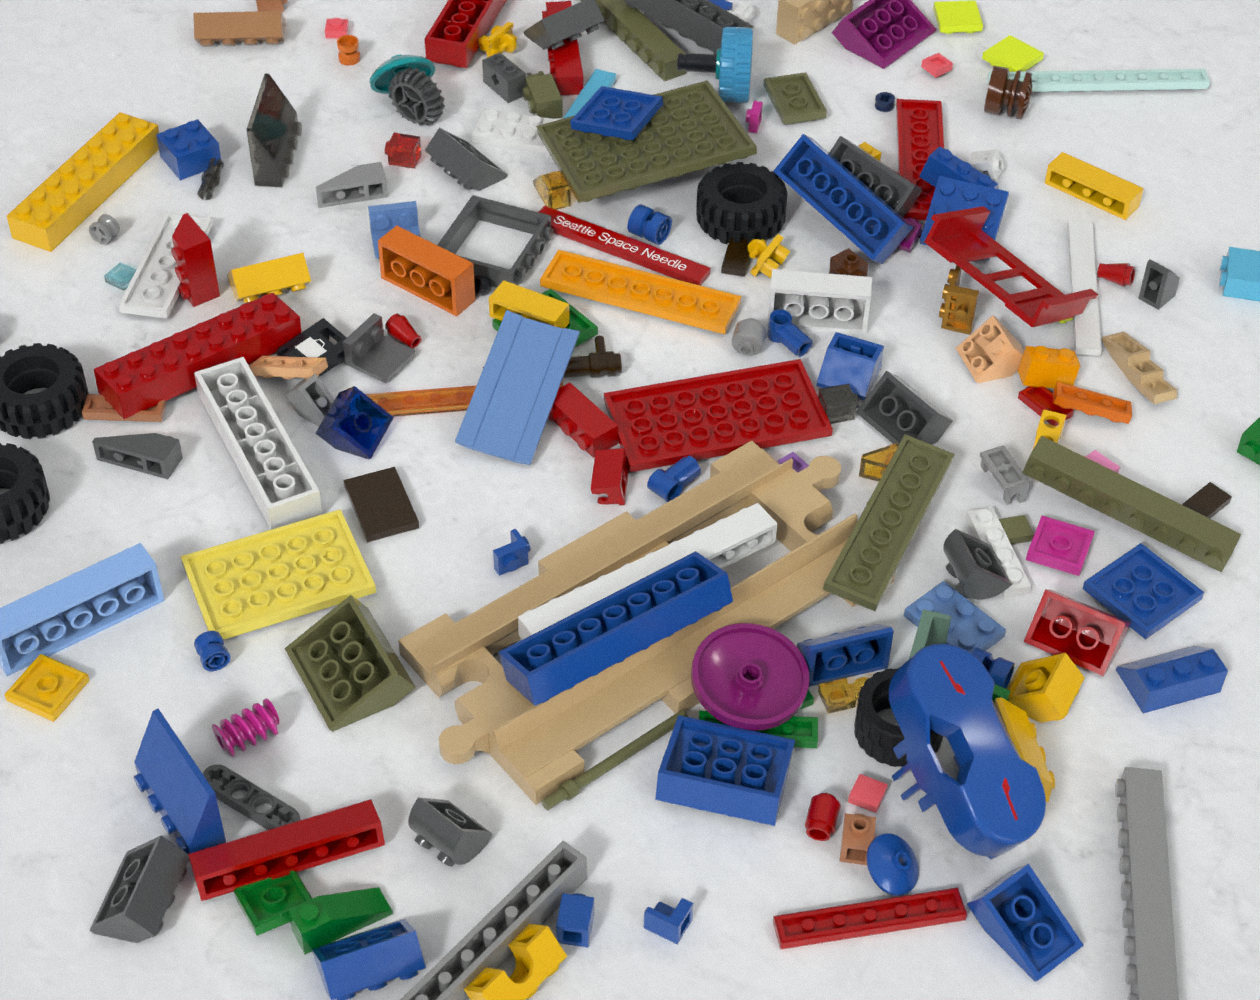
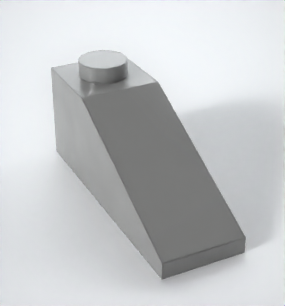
M382 163L358 165L316 186L318 207L323 208L388 197L387 180Z

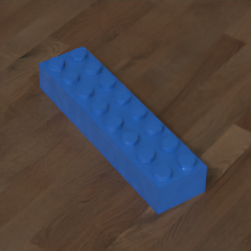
M695 551L500 651L499 655L506 680L534 706L544 703L551 697L573 688L576 684L589 677L598 675L608 667L624 661L627 657L647 649L650 645L665 637L672 636L682 628L694 624L701 618L717 612L724 606L732 603L733 598L728 574Z

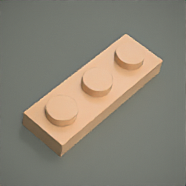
M261 356L249 367L254 376H262V378L283 377V379H292L296 377L306 379L314 374L319 377V374L327 369L328 365L326 358Z

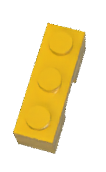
M529 924L508 945L516 961L512 975L508 977L504 970L486 967L464 989L470 1000H525L533 996L537 992L538 986L547 977L553 975L559 969V964L567 957L549 927Z

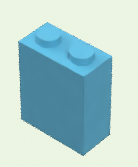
M1229 247L1227 256H1222L1220 270L1223 271L1220 275L1219 286H1223V296L1260 302V251Z

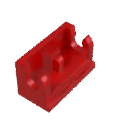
M624 448L595 451L591 492L592 494L608 495V497H599L597 501L599 504L625 505L629 469Z

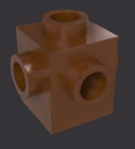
M850 248L831 257L829 274L867 277L868 263Z

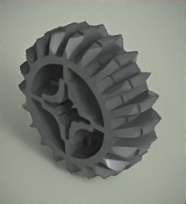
M409 67L399 71L392 78L388 90L391 92L389 97L393 100L391 104L397 108L396 112H400L402 118L405 117L408 121L418 123L420 126L434 124L441 117L445 105L442 103L445 99L440 95L442 91L437 88V83L431 80V76L427 77L425 71L420 72L418 68L412 69Z

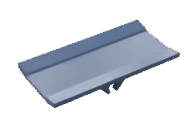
M506 310L455 443L468 449L515 463L531 465L580 331L562 329L524 318L519 314Z

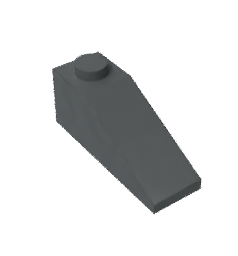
M157 433L98 437L92 441L97 460L164 479H169L183 459L179 439Z

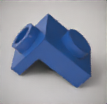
M517 529L510 531V544L493 550L494 569L499 576L529 564L528 552L531 550L530 544L525 536L522 537Z

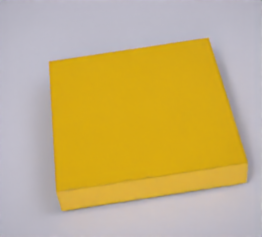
M40 654L4 695L6 701L54 722L90 680L88 674Z

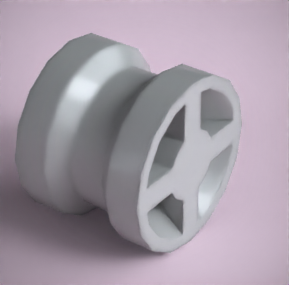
M102 214L98 218V222L92 223L89 227V233L92 238L103 245L111 240V236H116L120 232L118 222L108 214Z

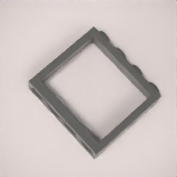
M472 195L437 246L456 254L479 220L533 234L511 269L462 257L473 263L474 277L477 275L487 277L491 281L492 287L497 288L503 280L516 285L522 284L528 269H532L537 255L543 252L545 243L553 236L554 229L551 228V216Z

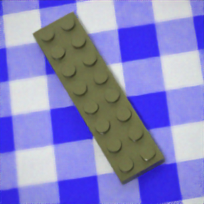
M906 434L903 436L825 580L823 590L876 611L953 461L954 453Z

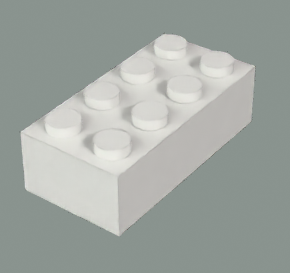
M772 269L768 323L771 312L782 309L791 314L792 323L799 329L867 334L872 277Z

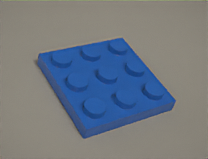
M601 86L570 121L571 129L584 133L590 132L601 134L602 136L622 138L623 140H634L662 107L663 97Z
M939 176L920 238V244L927 245L924 241L935 222L931 219L934 214L982 206L991 212L981 230L996 241L1009 192Z
M1142 543L1084 581L1083 590L1118 618L1130 622L1129 627L1145 640L1201 601L1204 595V591Z

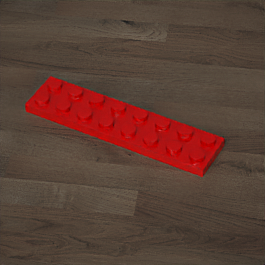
M897 99L898 173L923 189L903 218L926 220L935 187L919 176L929 155L939 146L944 148L942 101Z

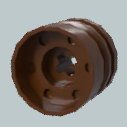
M994 66L987 90L984 112L999 115L1004 105L1007 106L1008 117H1011L1013 109L1017 108L1016 118L1022 119L1029 106L1032 94V73L1026 72L1024 81H1020L1021 71L1017 70L1014 79H1009V68Z

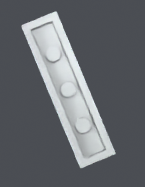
M993 507L967 511L966 520L974 537L992 546L1012 583L1007 590L1001 593L1003 598L1030 594L1031 584Z

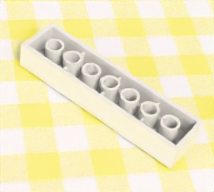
M244 357L194 372L198 395L270 529L322 514L320 491Z

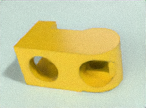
M1043 409L1033 449L1041 436L1059 443L1066 415ZM1047 419H1054L1058 422L1059 425L1053 426L1045 424L1044 421Z

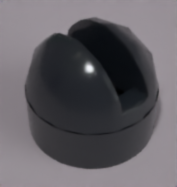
M477 275L474 277L475 295H487L492 289L491 281L484 276Z

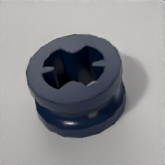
M880 92L875 96V108L878 111L890 112L894 109L895 96L892 93Z

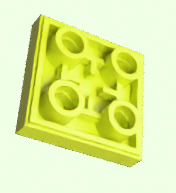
M976 1L934 2L933 10L941 33H974L982 31L983 23Z
M1011 35L984 51L982 59L989 62L992 66L1009 68V72H1017V70L1021 72L1026 71L1043 60L1044 57L1043 52Z

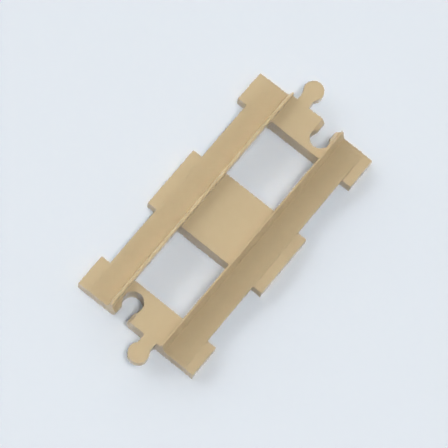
M750 441L711 463L710 479L637 520L626 511L538 561L539 576L456 623L445 613L399 639V651L402 658L439 698L464 683L470 681L482 683L455 701V710L459 721L463 725L451 726L441 732L439 736V750L442 759L451 764H463L474 756L475 751L488 753L532 802L537 805L542 799L558 790L560 784L568 779L574 780L584 773V760L576 751L659 699L675 714L681 710L686 712L700 702L694 693L691 683V667L697 648L708 635L719 628L738 623L758 624L774 629L831 594L823 590L824 582L858 521L857 514H853L820 535L812 533L832 519L833 510L831 502L820 491L835 487L839 483L841 465L838 460L830 456H818L810 461L807 468L796 472L792 468V458L779 464L753 441ZM756 503H759L776 521V538L791 552L731 587L732 603L724 606L717 612L701 618L696 623L682 628L672 636L665 637L650 645L647 649L627 657L624 661L608 667L598 675L589 677L576 684L573 688L551 697L544 703L534 706L506 680L503 666L492 656L521 639L518 632V616L528 610H533L548 603L553 598L565 595L579 586L586 585L602 575H607L627 563H632L645 557L650 552L666 547L673 541L685 538L697 530L706 528L718 520L725 519L741 509L748 508ZM894 574V576H893V578H892L890 584H891L892 582H894L895 574ZM844 599L852 607L857 605L856 603Z

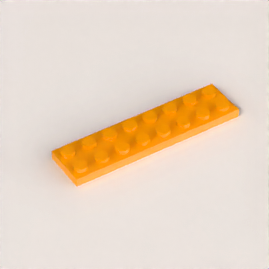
M559 249L540 278V286L721 334H726L741 304V296Z

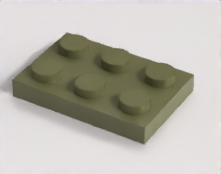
M806 72L764 78L763 86L783 125L826 118L827 110Z

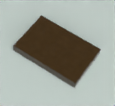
M395 467L343 480L344 488L367 542L419 528L418 518Z

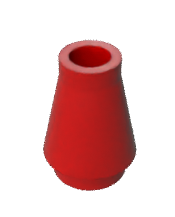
M1100 263L1097 277L1123 287L1126 285L1131 286L1135 278L1136 269L1135 266H1130V263Z
M394 314L385 324L388 335L408 345L410 348L413 349L420 344L422 338L404 315Z

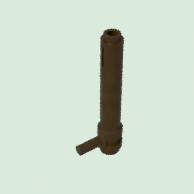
M596 336L594 339L596 352L589 353L588 356L571 357L563 378L580 376L599 378L600 375L605 374L608 377L616 376L617 373H622L620 353H614V351L606 352L604 337Z

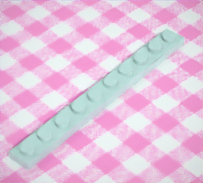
M1205 69L1022 71L1020 81H1024L1026 72L1032 73V92L1208 89L1210 84ZM988 72V84L990 82L992 72ZM1009 72V79H1014L1016 72Z

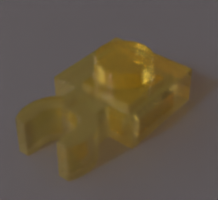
M860 677L852 684H849L846 678L819 684L818 693L827 713L855 708L860 689L868 678Z

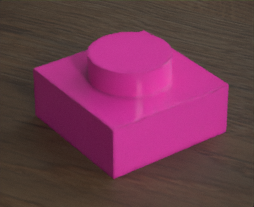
M754 101L752 108L747 109L746 123H749V132L758 133L762 121L763 102Z

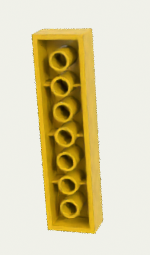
M119 112L6 216L12 238L52 252L159 150L156 134H159L158 125Z

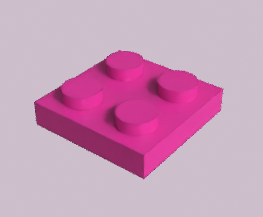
M1041 516L1028 549L1026 560L1080 576L1095 531Z

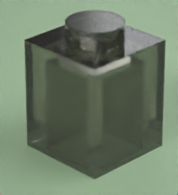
M849 384L819 389L818 398L830 424L855 420V412L859 408V400L857 394L852 392Z

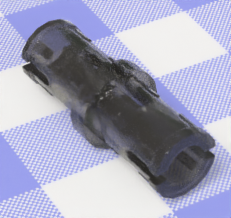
M211 158L207 170L202 174V183L197 192L201 199H204L205 193H207L206 200H210L215 187L219 185V175L224 166L223 161L219 158L216 165H214L216 158Z

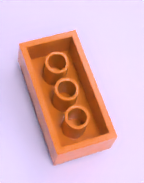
M397 225L378 240L382 279L455 316L460 315L475 302L474 265L472 262Z

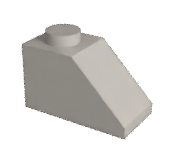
M316 374L300 381L284 394L299 416L325 431H329L346 417L344 411Z

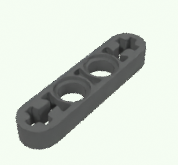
M215 764L204 770L203 775L214 790L218 800L263 828L270 830L282 826L281 820L286 822L284 825L289 824L290 820H292V823L300 821V815L296 809L229 768ZM244 789L248 791L244 798L236 799L232 797L233 792L236 790ZM260 804L272 806L266 813L255 811L256 807Z

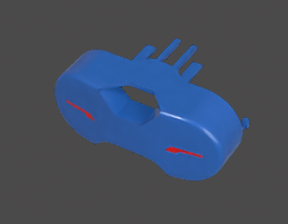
M928 645L920 649L895 672L890 682V706L905 737L893 750L897 759L907 754L908 762L894 773L892 778L894 781H897L909 771H912L917 783L901 794L902 800L909 799L919 790H923L927 795L918 800L922 812L927 811L936 804L948 831L962 847L974 854L994 859L1023 843L1039 829L1046 809L1044 787L1037 769L1020 758L992 700L995 682L981 661L972 653L955 645ZM930 730L948 739L955 754L953 758L959 769L956 780L944 773L930 744Z

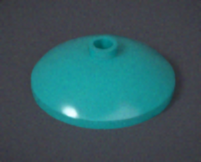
M395 55L373 72L369 80L370 87L375 92L390 94L391 92L388 90L390 81L399 71L409 67L412 69L418 68L420 72L425 71L427 77H432L435 73L434 64L431 60L421 56Z

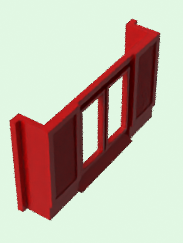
M984 206L934 214L931 219L935 222L924 242L947 261L955 263L1005 303V307L1032 328L1070 319L1075 315L1082 314L1091 299H1096L1098 296L1092 289L1070 294L1062 293L983 232L981 229L991 212ZM998 257L1012 269L984 274L970 262ZM1022 276L1037 289L1009 294L994 281Z

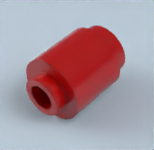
M821 793L811 798L805 827L806 834L814 840L827 841L835 833L841 804L833 795Z

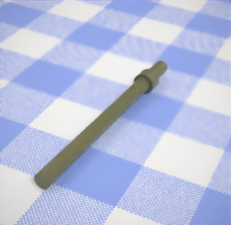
M684 710L679 711L574 780H566L559 785L558 790L541 800L543 807L548 811L565 799L567 801L571 800L579 794V790L672 731L678 715L688 717L687 713Z

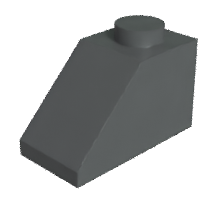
M1151 259L1148 260L1138 299L1159 310L1175 297L1180 277Z

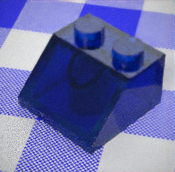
M353 386L338 393L316 434L337 450L365 459H371L394 417L357 387Z

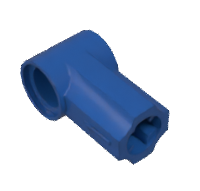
M782 309L771 312L767 337L773 342L782 343L796 356L801 357L805 355L812 347L813 340L792 323V316L789 312Z
M692 456L683 457L666 471L658 469L653 472L647 482V488L666 502H669L681 494L684 486L701 475V468L697 460Z

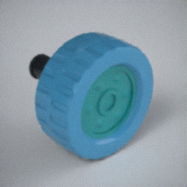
M724 27L721 49H717V55L690 53L684 55L679 53L677 70L716 73V79L719 80V96L724 102H749L753 29Z

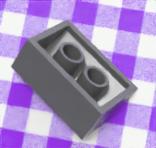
M584 0L538 21L523 33L543 50L551 46L555 50L565 45L564 40L569 39L572 42L582 37L581 33L584 31L590 34L598 30V24L605 20L595 0Z
M440 127L424 150L432 156L430 161L439 167L444 166V172L454 179L457 177L459 179L457 183L467 190L471 187L481 191L506 179L508 175L469 142Z
M888 371L883 374L856 411L858 415L896 447L899 446L905 434L933 445L938 442L953 422L951 418L902 378Z
M162 835L127 851L89 931L97 935L133 943H139L148 938L155 937L163 927L162 919L166 910L175 900L174 892L176 887L187 873V868L185 867L189 861V855Z

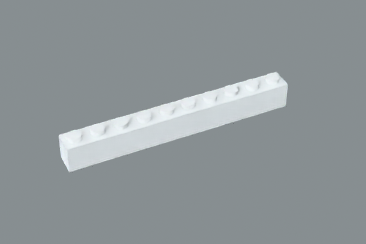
M759 503L743 508L725 519H720L716 523L697 530L685 538L673 541L668 546L655 552H650L645 557L632 563H627L621 568L607 575H602L586 585L579 586L565 595L553 598L546 604L526 611L518 616L519 637L523 640L695 551L722 569L775 543L777 523Z

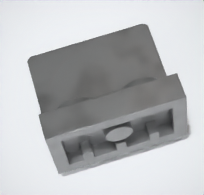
M375 313L343 341L345 364L384 383H387L415 356L414 349L384 336L382 317Z

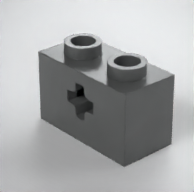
M501 52L482 60L483 82L508 103L523 97L522 88L525 87L526 78L524 71Z

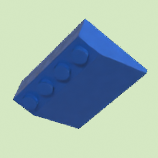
M159 708L154 710L134 761L137 774L133 778L140 792L146 790L149 795L147 800L154 813L160 812L162 815L160 819L168 835L171 833L177 838L174 840L176 846L187 854L226 843L214 790Z
M678 715L658 771L655 800L775 826L795 740Z

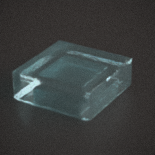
M120 262L104 275L105 282L124 291L127 289L136 269Z

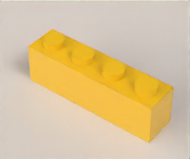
M1061 152L1048 165L1045 184L1124 220H1127L1140 206L1144 189L1064 152Z

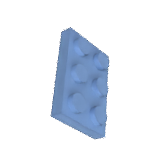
M944 581L904 610V617L917 627L923 609L950 615L951 622L946 644L958 646L970 653L976 647L987 651L1004 638L1006 633L1004 627Z

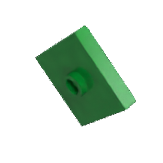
M290 871L289 875L272 880L270 877L233 890L235 899L256 936L289 923L288 909L312 899L296 871Z

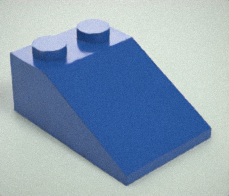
M1029 864L1012 870L967 903V906L984 931L1035 982L1084 946Z

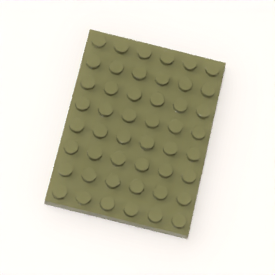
M708 80L654 94L663 97V105L634 140H623L622 138L571 129L570 121L574 116L536 126L537 134L578 203L589 202L595 198L610 196L628 189H636L649 183H658L660 180L671 177H680L689 172L701 171L705 168L723 165L733 160L745 159L757 154V146Z

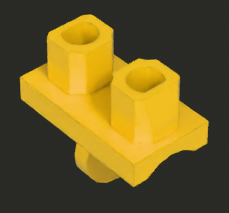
M507 22L502 27L496 25L492 28L489 37L483 35L479 38V48L487 53V58L500 52L506 51L511 53L516 50L517 37L512 32L513 23Z
M777 234L768 247L763 239H753L748 244L749 256L752 259H757L756 265L750 271L753 276L756 277L759 272H762L771 278L772 269H778L779 264L782 265L790 251L781 245L783 240L781 235Z

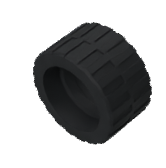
M889 668L873 674L871 678L864 682V686L861 687L857 703L854 733L859 746L869 757L892 767H903L908 763L907 754L897 759L893 748L904 740L905 737L899 726L886 722L877 714L882 710L891 708L889 686L893 675L898 669ZM930 730V744L936 753L941 746L943 736Z

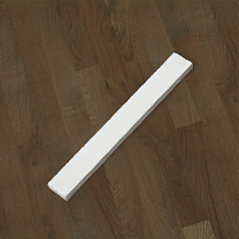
M1069 220L1067 229L1071 293L1092 289L1098 294L1093 223ZM1098 296L1096 299H1091L1082 314L1073 317L1074 348L1076 354L1100 356L1101 354Z

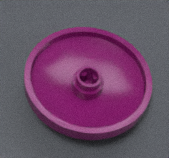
M738 623L717 629L701 642L692 662L691 683L700 704L719 721L729 726L746 730H765L787 722L799 711L808 691L809 671L802 653L786 636L763 625Z

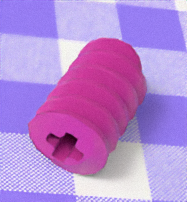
M265 698L263 706L255 703L252 706V711L245 708L242 710L241 716L232 714L230 717L231 723L227 719H222L220 721V728L212 724V730L219 745L233 757L235 756L234 746L237 745L242 751H245L246 740L253 746L257 745L256 735H259L264 741L267 740V730H270L275 736L278 735L277 725H279L280 721L275 707L268 698Z

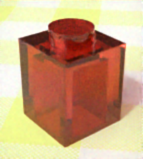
M393 133L390 141H387L385 144V155H388V165L415 169L421 157L420 136Z

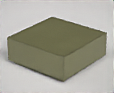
M1025 515L999 519L1011 545L1032 541L1034 533Z

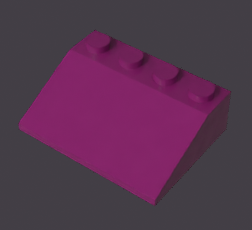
M868 0L845 16L832 31V34L845 49L885 69L933 34L937 29L911 0Z

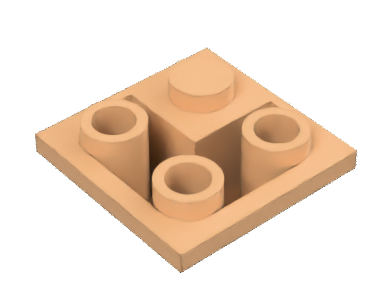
M994 315L956 347V350L977 383L1011 377L1017 372L1024 353L1021 344Z

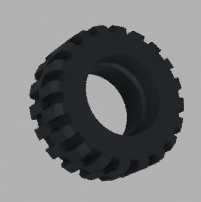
M727 163L723 167L717 166L713 168L699 182L696 206L697 222L706 234L708 233L712 239H719L723 244L729 243L730 237L733 238V242H740V239H747V242H751L754 237L755 239L766 241L767 238L772 239L783 228L786 219L787 188L783 180L775 172H770L767 167H759L755 163Z
M33 343V346L22 345L19 346V349H10L5 352L4 356H0L1 431L7 432L14 437L20 435L23 439H31V437L41 439L46 438V435H57L64 428L66 430L73 426L74 421L77 422L82 417V410L89 393L82 365L74 354L69 353L68 350L62 347L58 349L53 344L43 346L41 343ZM47 388L41 392L24 394L33 389Z
M0 443V489H9L0 495V544L4 543V540H16L19 538V535L23 533L26 535L32 531V526H37L43 519V515L47 513L50 501L45 475L38 458L31 454L30 451L22 447L17 448L16 445L10 443L6 445Z

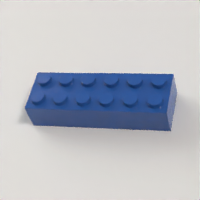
M802 134L773 171L869 258L877 263L883 264L913 228L910 223L819 143L805 134Z

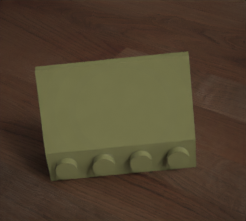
M352 595L284 648L332 732L394 706L416 688L370 610Z

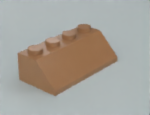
M281 11L193 13L194 39L201 46H213L214 43L234 46L235 42H244V45H257V42L265 41L268 45H277L279 41H284L286 19Z

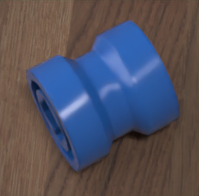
M207 631L195 639L194 647L200 656V661L205 670L218 671L230 662L229 651L224 646V640L219 632Z

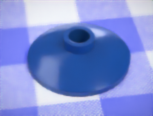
M882 834L872 840L867 850V866L875 884L881 890L893 896L909 893L915 887L919 875L918 862L912 848L904 839L895 834Z

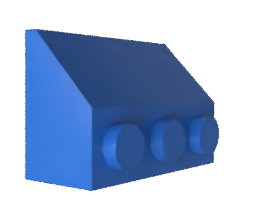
M940 146L929 155L919 176L935 188L939 176L999 189L998 183L993 181L988 175L982 174L968 162L962 161L949 150Z
M880 624L868 627L863 626L855 630L833 633L829 636L807 639L797 643V648L802 653L808 667L809 687L888 668L894 633L892 627Z
M1198 646L1183 648L1116 667L1118 675L1143 714L1220 693L1228 672L1214 649Z
M405 919L312 949L326 993L331 1000H349L356 996L355 992L366 988L370 991L378 990L385 987L389 980L398 977L400 980L410 979L417 976L419 970L426 968L416 930Z

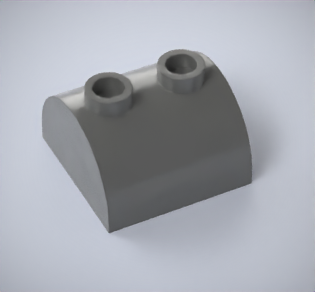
M954 529L948 535L943 546L944 553L949 561L945 567L950 575L958 578L959 583L956 585V589L962 596L976 600L989 599L1001 594L1012 585L990 544L958 529Z
M418 797L409 814L408 825L410 829L418 834L415 842L426 849H431L434 846L440 851L437 859L450 867H453L455 863L463 865L474 859L487 845L493 835L449 800Z

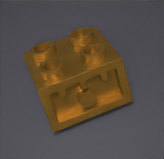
M956 265L955 269H950L947 280L949 285L945 284L942 293V299H944L945 303L941 304L939 317L943 318L941 328L970 335L973 328L979 291L959 287L962 269Z

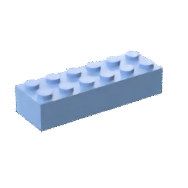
M139 543L127 548L122 552L1 607L0 667L6 676L30 666L40 654L49 657L163 602L164 596L156 563L143 545Z

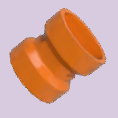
M353 35L339 37L337 39L339 62L347 66L357 64L360 61V52L357 50L359 48L358 38Z

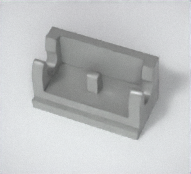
M1003 445L980 452L981 468L984 472H987L989 469L1004 491L1003 500L1009 505L1011 497L1017 494L1016 497L1019 503L1025 502L1030 481L1022 473L1023 471L1006 447Z

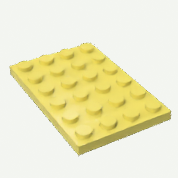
M341 509L181 556L182 565L208 631L219 632L223 640L338 605L350 595L358 599L376 593V585Z

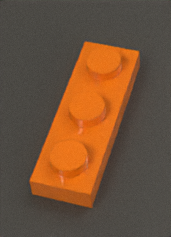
M1056 382L1053 389L1054 404L1062 408L1079 410L1090 416H1101L1108 418L1112 422L1129 424L1132 418V405L1130 401L1061 382Z

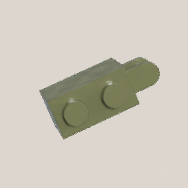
M543 71L533 75L527 73L522 93L524 100H528L530 114L533 113L534 115L551 119L563 118L562 97L552 75H544Z

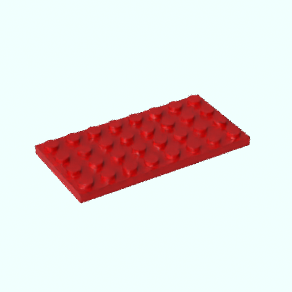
M801 359L604 393V403L610 419L618 425V441L620 447L625 449L629 472L674 465L683 457H688L689 455L696 460L727 455L750 441H753L762 449L832 436L833 431Z

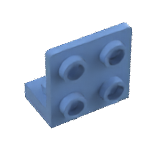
M416 201L368 206L370 230L376 259H379L378 240L396 225L421 237Z

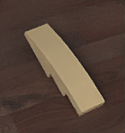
M1124 331L1102 337V343L1128 380L1153 404L1177 399V389L1163 379L1164 370L1150 360L1149 349Z

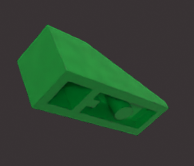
M379 887L317 896L288 909L292 931L305 955L312 952L314 948L332 943L393 915V911Z

